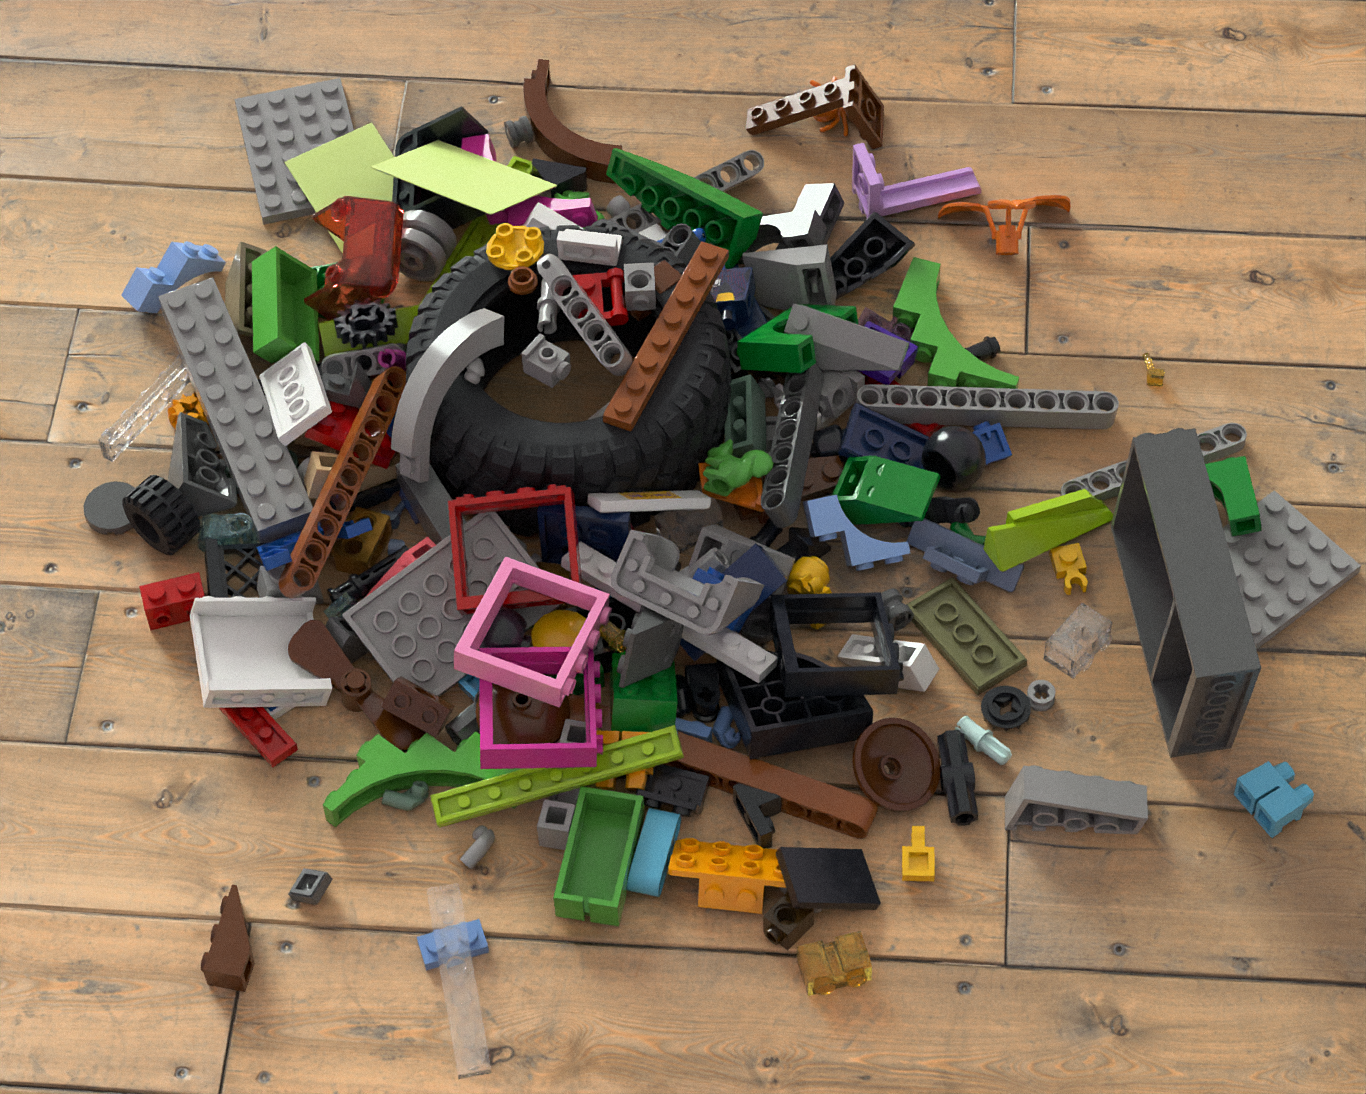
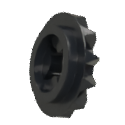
M998 686L989 690L984 695L981 702V711L984 721L991 723L993 729L1000 727L1004 728L1007 732L1010 728L1016 727L1019 729L1024 722H1028L1031 713V703L1027 695L1020 689L1012 686ZM1012 702L1011 712L1007 711L1005 714L1000 715L1001 708H1005Z

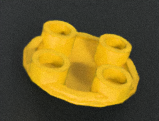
M503 223L497 226L496 234L487 243L486 254L493 265L504 270H514L522 266L529 267L538 261L543 254L544 241L541 231L537 227L512 226L509 223Z
M554 610L547 613L535 623L532 629V645L534 647H572L586 618L570 610Z

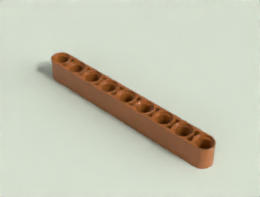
M392 366L377 376L372 382L290 555L292 561L286 563L279 578V589L284 596L297 598L315 585L395 415L406 385V372L402 368ZM388 380L392 382L393 387L389 385ZM376 403L380 405L382 412L377 408ZM365 427L370 431L371 436L366 433ZM353 452L359 456V460L354 457ZM341 476L347 480L348 485L343 483ZM329 500L335 504L336 510L331 507ZM318 526L324 530L325 536L319 532ZM306 551L312 555L313 561L307 558ZM294 576L299 579L301 587L294 582Z

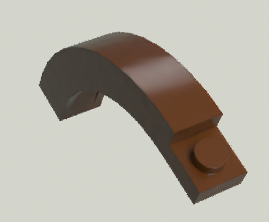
M538 59L537 70H532L531 79L524 78L523 85L525 114L530 122L534 140L554 162L586 168L588 179L616 184L606 173L612 150L614 148L623 150L622 145L605 144L586 139L569 130L555 117L547 102L551 80L549 60Z

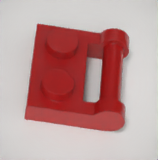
M611 268L604 273L572 275L610 326L623 325L628 322V311L624 308L622 284L625 278L622 269ZM602 287H611L612 310L609 312H604ZM588 309L582 310L578 319L583 318L587 314Z

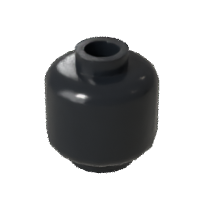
M833 424L814 431L810 449L812 458L839 456L841 462L847 460L848 458L838 454L846 428L842 429L839 425Z

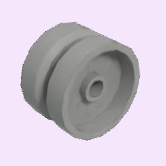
M410 210L404 212L398 221L395 230L384 246V253L389 263L405 276L418 281H431L436 279L443 270L446 260L456 246V236L452 228L438 216L423 210Z

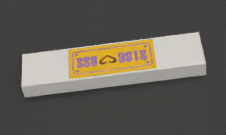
M698 490L589 493L587 504L600 513L698 510L710 508L711 497Z

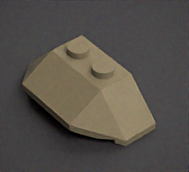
M240 242L225 283V306L237 333L253 338L252 261L266 253L267 250Z

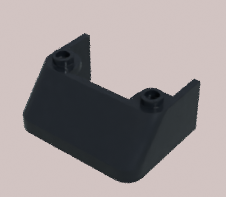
M461 106L402 135L395 147V157L437 140L461 148L462 138L488 134V130ZM395 177L393 179L392 215L400 220L404 212L423 210L438 216L452 229H455L485 215V212L401 179Z

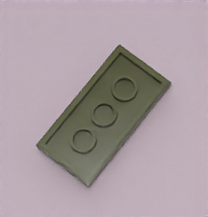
M953 577L906 604L914 614L911 621L977 695H980L1027 666L1025 656Z

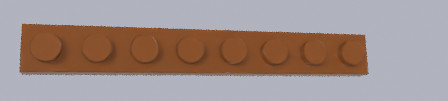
M701 241L603 414L604 423L628 431L633 430L727 262L729 250Z

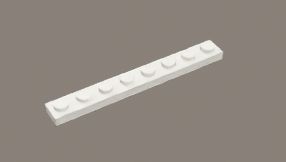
M579 542L582 579L603 592L609 593L610 596L635 611L640 612L641 604L618 594L611 585V575L616 562L586 544ZM569 552L562 557L561 567L570 571ZM684 626L682 634L684 640L757 683L761 682L777 666V656L727 627L716 634L706 635Z

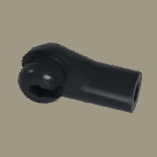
M676 674V717L683 718L685 714H690L692 702L685 677L681 674Z

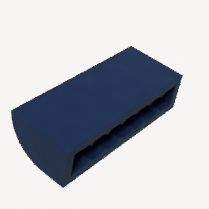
M756 543L722 572V574L730 575L734 578H750L764 585L752 611L788 581L785 574L762 546ZM681 638L680 645L694 662L706 653Z

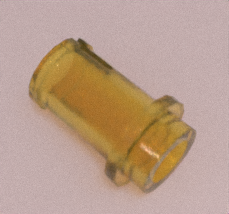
M610 620L606 626L602 625L600 627V637L608 643L611 651L621 653L627 649V647L623 646L626 630H620Z

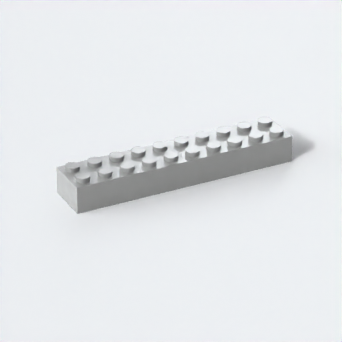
M212 277L158 296L163 317L230 475L235 482L236 489L259 543L271 542L302 530L313 509L312 503L308 498L287 446H284L278 439L269 410L270 407L214 278Z

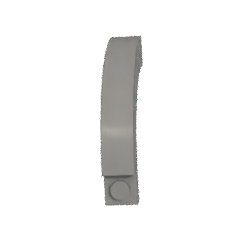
M485 308L466 315L438 336L418 361L401 395L392 431L391 449L400 453V474L419 483L429 480L430 440L435 417L442 400L457 376L474 359L490 349L504 345V316Z

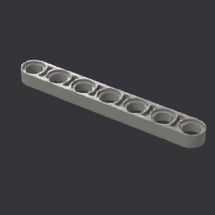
M1227 423L1197 434L1199 444L1209 443L1214 447L1212 451L1201 450L1205 464L1242 450L1246 442V429L1238 423ZM1233 433L1238 435L1240 440L1231 442L1225 438V435ZM1127 460L1065 482L1061 487L1060 496L1066 495L1067 492L1072 490L1079 491L1083 489L1088 490L1096 499H1101L1102 501L1119 495L1122 478L1119 474L1125 471ZM1103 481L1109 487L1099 490L1093 486V483Z

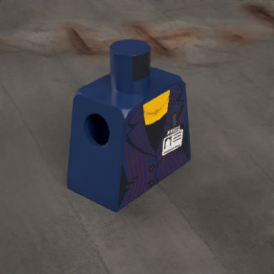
M752 267L722 269L710 290L717 304L718 311H720L726 331L734 329L736 321H746L750 318L756 292Z

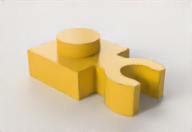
M1080 544L1058 546L1049 550V557L1056 579L1065 578L1064 592L1067 595H1071L1072 584L1080 585L1082 592H1086L1088 581L1083 574H1086L1087 566Z

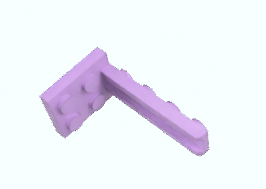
M864 143L853 145L852 192L857 194L860 201L859 209L861 214L866 215V218L874 211L880 216H886L981 194V187L971 167L884 186L881 173H876L873 154L868 153Z

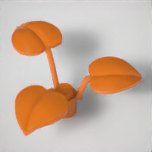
M1043 195L1012 201L998 199L989 201L988 206L979 203L956 202L944 205L938 213V219L944 215L960 211L983 212L986 215L992 233V240H996V255L1019 254L1018 240H1021V232L1028 209L1035 208L1036 205L1059 207L1069 212L1071 202L1068 197L1062 195ZM989 208L1006 209V225H999V231H996ZM1023 209L1016 230V226L1011 225V210Z

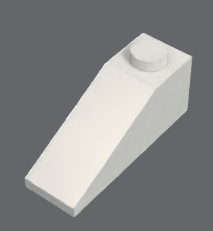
M852 634L837 656L839 661L852 667L881 666L875 639L870 636ZM894 640L893 643H898L899 645L898 662L903 663L902 672L904 680L899 681L898 688L925 692L939 671V667L928 648L922 643Z

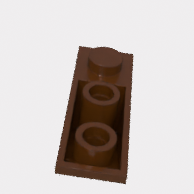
M232 885L229 895L224 896L220 907L221 918L219 924H214L210 938L212 944L209 953L205 952L202 957L201 971L204 972L207 984L210 986L245 992L255 962L237 885Z

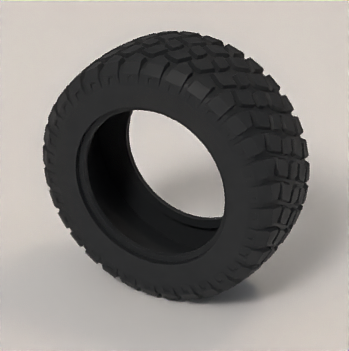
M559 225L556 230H550L549 226L538 228L544 241V252L540 258L546 254H553L558 257L557 236L559 231H565V229L622 236V245L616 266L560 259L571 275L604 273L611 268H620L624 271V264L654 262V266H656L663 260L667 261L681 275L686 269L685 262L671 252H664L663 247L647 239L638 240L636 235L615 230L610 233L609 228L586 226L585 229H580L579 225ZM487 245L475 250L474 257L465 256L451 267V273L443 274L432 286V293L426 294L420 304L418 316L414 317L409 332L406 352V383L429 346L459 319L483 308L504 316V345L490 349L479 356L483 361L485 374L481 376L480 382L473 384L465 380L464 374L468 370L465 367L448 389L435 417L430 440L429 464L452 499L463 497L464 494H472L474 498L486 497V493L490 491H504L505 494L517 493V489L524 487H533L535 491L547 490V486L556 484V486L566 485V487H571L574 493L575 506H589L587 504L589 493L686 491L696 488L697 482L700 481L698 463H705V459L708 458V451L723 442L728 415L727 408L731 399V363L728 341L720 311H718L717 304L710 292L633 430L628 431L604 423L603 416L569 423H554L530 419L504 408L484 391L495 374L512 359L521 355L539 334L544 335L545 340L550 343L584 341L562 309L557 313V329L554 333L545 334V324H543L542 332L538 330L539 311L537 309V301L541 297V281L543 277L538 272L537 261L528 268L536 274L538 285L533 292L526 295L515 294L509 289L508 278L513 270H504L493 265L486 254ZM625 281L622 284L623 296L625 295ZM677 283L662 294L655 290L656 309H652V313L641 321H637L628 313L629 319L627 323L611 326L631 356L636 357ZM572 287L566 288L562 296L568 295ZM602 287L604 312H609L612 310L611 287ZM604 331L599 332L595 336L594 341L600 340L604 335ZM538 507L495 511L504 524L510 526L512 533L528 537L533 533H538L540 539ZM666 511L629 512L631 524L635 528L649 522L651 515L658 517Z

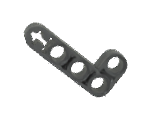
M607 219L597 220L591 225L609 228L610 233L619 230L636 235L638 240L647 239L663 247L664 252L674 254L685 262L686 267L701 243L687 224H677L674 226L662 243Z

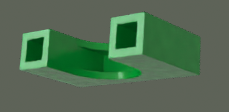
M799 304L858 324L856 306ZM792 307L737 341V355L740 359L741 370L802 373L816 364L813 335L784 334Z
M1230 457L1223 461L1205 464L1214 498L1223 505L1226 511L1231 535L1240 536L1262 531L1260 513L1246 457Z

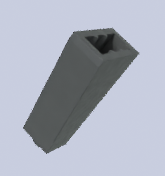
M398 463L396 464L397 481L427 537L437 545L451 534L448 501L452 499L430 464L429 480L419 483L400 474V464Z

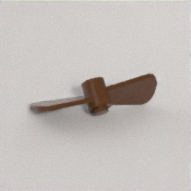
M319 620L307 621L291 638L288 645L290 660L319 679L330 678L332 687L341 692L343 705L353 712L363 711L379 734L398 749L407 752L411 743L419 740L426 733L381 708L384 698L372 690L370 675L363 669L353 667L323 622Z

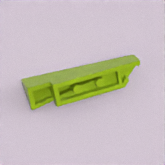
M1079 490L1009 511L1004 525L988 527L983 550L996 567L1004 572L1112 521L1113 513L1101 499H1096L1088 490Z

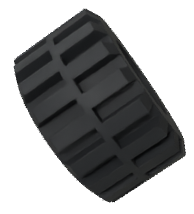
M150 475L122 499L124 512L132 527L151 547L163 554L170 556L175 554L201 530L200 520L189 500L172 483L160 476Z

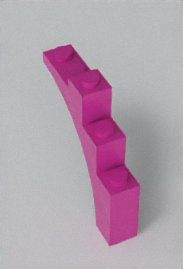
M489 134L462 138L461 149L497 162L496 151ZM536 195L495 214L490 215L486 213L490 225L508 222L512 226H523L539 202L582 228L591 226L598 220L591 198L557 199Z

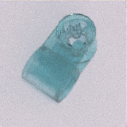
M245 513L207 514L200 519L201 530L198 536V548L205 552V539H217L218 545L241 544L240 538H242L243 544L258 542L256 533L252 530L253 521Z

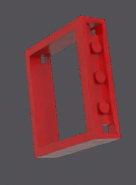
M552 484L547 486V490L535 491L533 487H524L517 489V493L505 494L504 491H490L486 493V497L474 498L472 494H464L463 497H456V500L448 501L457 610L461 615L474 614L484 596H469L462 515L564 504L571 580L582 584L575 500L571 487ZM532 590L509 592L502 606L514 610L568 603Z

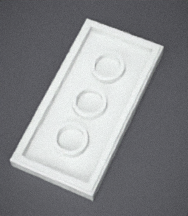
M306 342L260 374L259 377L270 407L269 410L279 441L284 446H287L332 413L312 349Z

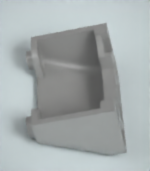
M630 530L611 575V585L618 594L706 635L718 633L755 605L764 587L763 584L746 577L734 578L730 575H725L723 581L718 584H703L675 570L680 556L676 544L662 536Z

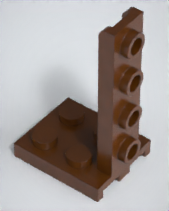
M852 65L845 68V78L748 109L746 130L749 134L756 135L843 107L849 122L854 123L859 130L860 137L866 140L872 149L882 147L884 105L857 66Z

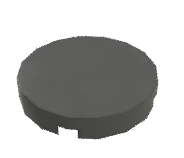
M114 481L94 488L86 497L83 505L85 519L89 526L98 533L106 535L107 532H114L116 535L132 529L133 527L124 512L122 499L134 490L135 487L128 483Z

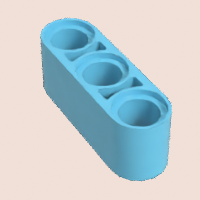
M653 808L648 809L629 871L627 891L660 897L673 847L679 835L681 814Z

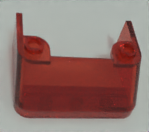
M344 196L313 214L312 220L344 241L343 257L341 261L330 265L326 270L325 286L304 298V303L328 320H334V318H338L337 312L345 311L344 305L346 304L351 306L355 304L354 300H359L360 303H363L366 298H370V301L374 302L378 298L382 300L389 296L396 288L399 280L403 208L393 201Z

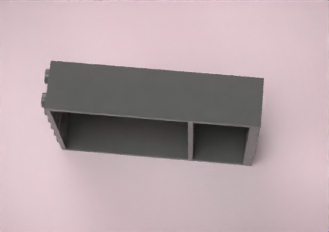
M1176 428L1167 433H1143L1132 439L1111 523V530L1169 756L1172 758L1230 749L1234 743L1261 671L1256 646L1196 429L1185 430L1183 428Z

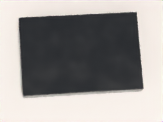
M780 847L775 853L793 909L876 910L881 904L862 849Z

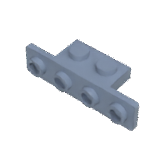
M926 518L923 521H914L907 538L909 545L925 552L923 559L931 562L930 566L933 569L945 573L948 570L958 575L957 579L968 585L987 581L1008 592H1013L1024 570V565L1021 563L1004 572L1000 571L983 550L984 545Z

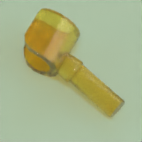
M1144 353L1143 359L1147 367V385L1163 387L1164 369H1155L1150 354Z

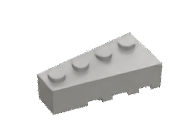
M1036 765L1023 766L1005 795V830H1017V825H1032V831H1046V826H1064L1065 832H1078L1087 827H1094L1095 833L1138 834L1148 820L1147 786L1135 784L1132 781H1115L1104 779L1101 776L1074 774L1066 770L1043 769Z

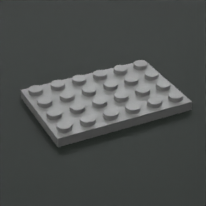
M341 78L234 99L263 225L317 214L284 162L354 131Z
M1275 490L1257 503L1262 531L1232 536L1229 524L1223 527L1256 650L1356 576L1361 568L1358 562Z
M495 511L479 513L463 525L469 596L484 595L505 557L539 568ZM450 534L343 613L342 617L393 683L395 679L402 676L440 697L455 686L459 680L468 675L454 669V650L474 614L461 615L457 610ZM513 584L509 592L530 589ZM563 604L514 609V611L518 612L526 620L527 627L525 632L534 627L535 623L543 615L558 609Z

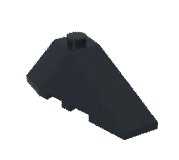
M874 211L830 257L837 292L836 300L896 266L915 246V243Z

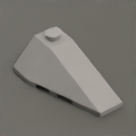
M794 303L784 330V334L813 335L816 363L821 371H900L909 346L907 341Z

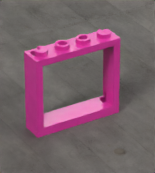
M572 647L479 648V651L540 674H558ZM590 648L587 653L588 661L583 671L586 743L493 744L492 683L479 678L480 769L597 766V754H603V735H597L596 728H602V709L595 708V703H601V684L594 683V678H600L599 661H594L593 649Z

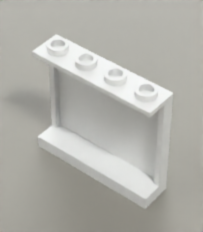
M205 596L195 598L190 613V621L204 708L326 706L332 691L331 679L317 678L293 663L288 654V645L294 634L304 623L314 620L312 612L316 604V597L274 598L272 596H265L262 598H244L242 596H235L232 598H214Z

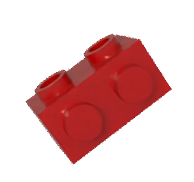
M199 572L139 586L150 631L190 621V613L195 598L205 597Z

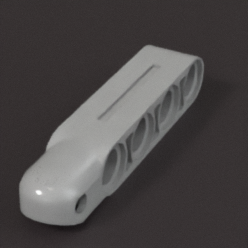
M553 254L544 255L537 261V268L550 287V293L599 362L613 375H625L633 362L629 351L563 262ZM572 287L568 295L562 296L566 288ZM588 309L587 314L583 318L578 319L580 312ZM604 331L603 337L598 341H594L595 336L599 332ZM621 353L620 359L616 363L611 364L612 357Z

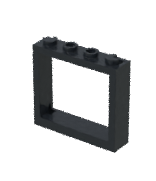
M881 592L771 595L769 623L776 656L778 657L777 662L784 697L897 694L899 681L904 680L902 672L903 663L898 662L899 645L898 643H893L894 626L892 623H888L889 606L884 607ZM871 623L881 666L798 668L790 625Z

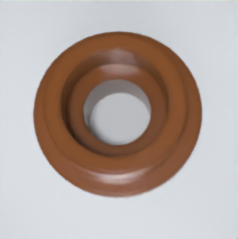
M528 267L515 268L508 278L509 289L519 295L533 292L538 285L536 274Z

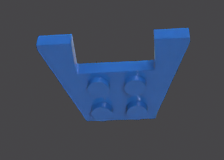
M363 518L356 523L353 520L345 521L337 538L350 539L373 530L370 519ZM318 526L319 532L325 536L324 530ZM302 530L257 547L266 571L292 561L290 555Z

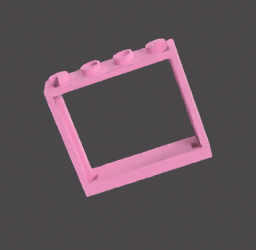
M505 557L454 650V669L560 708L565 696L573 693L576 684L574 678L577 672L583 673L586 667L589 649H595L598 644L600 627L608 624L609 616L612 612V608L609 607L610 594ZM513 584L590 611L556 679L478 651Z

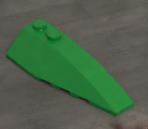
M618 148L612 150L606 175L629 196H635L642 203L641 207L648 213L655 214L661 220L660 224L667 230H671L677 224H687L692 231L696 228H703L706 234L705 243L729 250V258L725 263V268L732 269L756 239L763 212L713 186L670 167Z

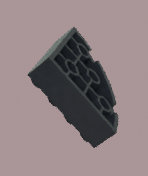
M768 651L776 656V652ZM795 652L798 668L831 667L813 657ZM716 659L719 684L750 759L856 741L863 730L873 722V709L864 695L784 697L778 662L777 666L761 682L757 683Z

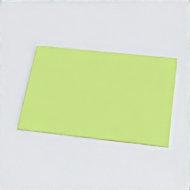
M372 122L284 163L345 259L352 260L376 255L386 267L390 263L385 256L384 246L399 221L392 215L394 177L371 167L394 158V155Z
M440 140L371 167L490 215L557 187L556 184Z

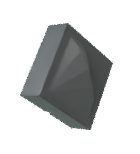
M304 868L288 895L293 901L318 905L333 878L328 872Z

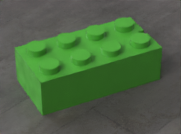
M275 246L252 261L253 353L270 363H276L306 342L312 349L317 364L320 362L317 271Z
M580 787L553 897L555 915L557 917L584 921L585 915L590 916V922L613 926L620 925L627 895L628 875L645 817L644 796Z

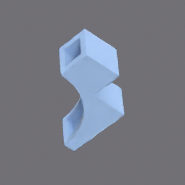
M188 241L184 243L171 242L157 268L136 267L121 296L138 312L158 313L161 308L158 296L175 291L189 280L204 273L221 272L226 262L218 255V250L211 245L204 244L200 246Z
M837 495L803 501L810 537L819 536V541L821 542L837 538L836 532H840L847 566H856V571L873 568V561L885 559V564L903 561L902 555L910 554L908 541L896 543L883 542L871 538L858 530L844 514Z

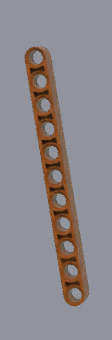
M569 694L567 697L570 705V720L585 722L584 698ZM595 703L596 709H602V728H597V730L611 731L610 707ZM677 731L684 758L664 763V765L709 776L711 778L710 787L733 794V786L738 783L777 794L781 797V812L853 838H866L879 810L878 806L870 799L758 759H750L747 755Z

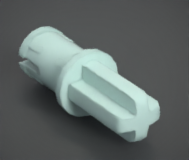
M968 716L962 717L956 725L958 726L955 727V730L964 733L965 739L974 745V749L977 752H984L999 765L1006 764L1011 758V750L993 737L991 730L983 729Z

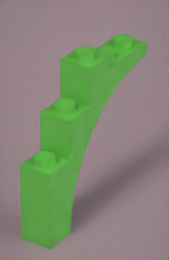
M913 257L893 306L892 325L914 331L910 342L918 346L915 359L920 362L932 363L928 372L927 386L1018 389V376L1000 371L979 360L962 347L951 334L940 314L936 298L940 282L941 264Z
M476 731L468 739H464L459 743L456 752L426 732L419 740L411 743L406 754L377 734L371 741L365 742L360 747L356 755L359 769H354L348 775L346 782L337 791H332L326 797L323 809L326 821L337 827L353 812L383 797L385 789L396 792L407 790L413 786L415 781H423L428 786H451L458 788L524 768L480 769V734Z

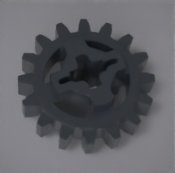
M366 298L363 303H360L359 300H354L355 304L352 306L344 305L345 311H338V318H334L337 338H341L342 344L350 342L351 348L362 344V348L366 349L367 345L371 343L374 347H377L379 341H388L387 335L394 336L395 328H398L395 308H391L389 302L382 304L379 298L374 302H371L370 298Z

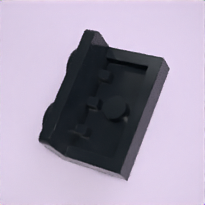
M661 764L653 767V775H647L645 790L637 789L635 795L644 796V805L651 808L661 809L663 804L673 807L672 812L681 814V816L691 817L692 812L701 815L711 778L699 773Z

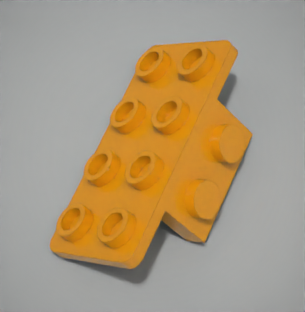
M684 838L675 841L668 865V874L699 878L698 907L762 914L765 886L786 888L775 854L777 849L762 848L759 845H731L725 841L714 843L701 842L694 838Z

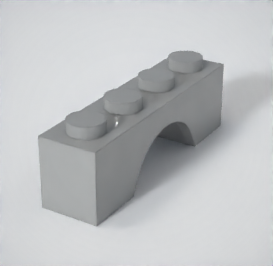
M566 719L559 743H586L585 722ZM580 788L549 796L547 800L544 799L537 824L539 846L565 850Z

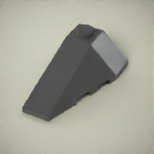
M180 412L177 418L167 481L184 494L195 509L198 517L234 508L237 504L236 485L233 478H227L224 471L227 465L223 459L218 458L215 452L217 444L207 422Z

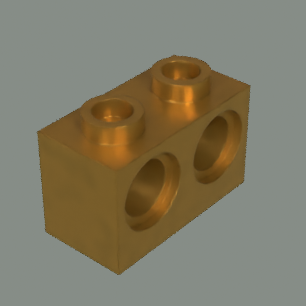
M356 507L352 517H348L346 521L353 520L356 523L363 518H369L373 530L350 539L341 538L335 541L332 548V557L335 559L338 571L359 575L379 562L393 533L389 515Z

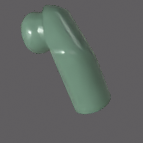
M415 781L413 786L404 793L385 789L382 804L410 811L426 801L429 795L428 785L423 781Z

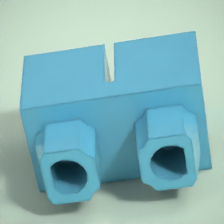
M1268 761L1237 778L1234 796L1251 815L1254 814V819L1271 838L1282 832L1283 826L1292 820H1300L1303 809L1312 803L1314 792L1307 784L1303 783L1295 789L1288 784L1294 780L1295 773L1286 761L1272 766Z

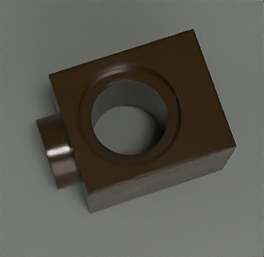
M788 892L763 916V931L767 939L775 945L780 944L787 951L814 925V909H793ZM783 920H790L793 923L790 925H783L780 922Z

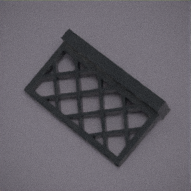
M205 539L204 558L208 596L228 598L229 594L230 598L235 596L246 598L243 594L250 587L258 592L257 581L259 571L250 578L240 570L247 563L258 570L260 566H264L254 557L258 554L257 547L266 543L218 545L217 539ZM236 554L242 560L236 566H233L224 560V555ZM233 576H236L245 583L238 591L227 585V582Z

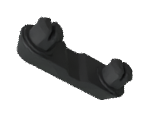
M933 497L924 518L937 524L970 523L979 517L980 507L977 501L970 497ZM898 522L904 528H912L914 522Z

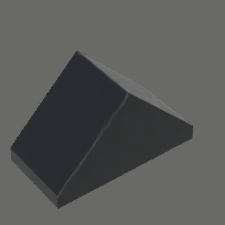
M533 158V176L557 185V187L543 192L545 197L555 198L554 195L556 193L562 195L567 190L579 192L587 190L586 168Z

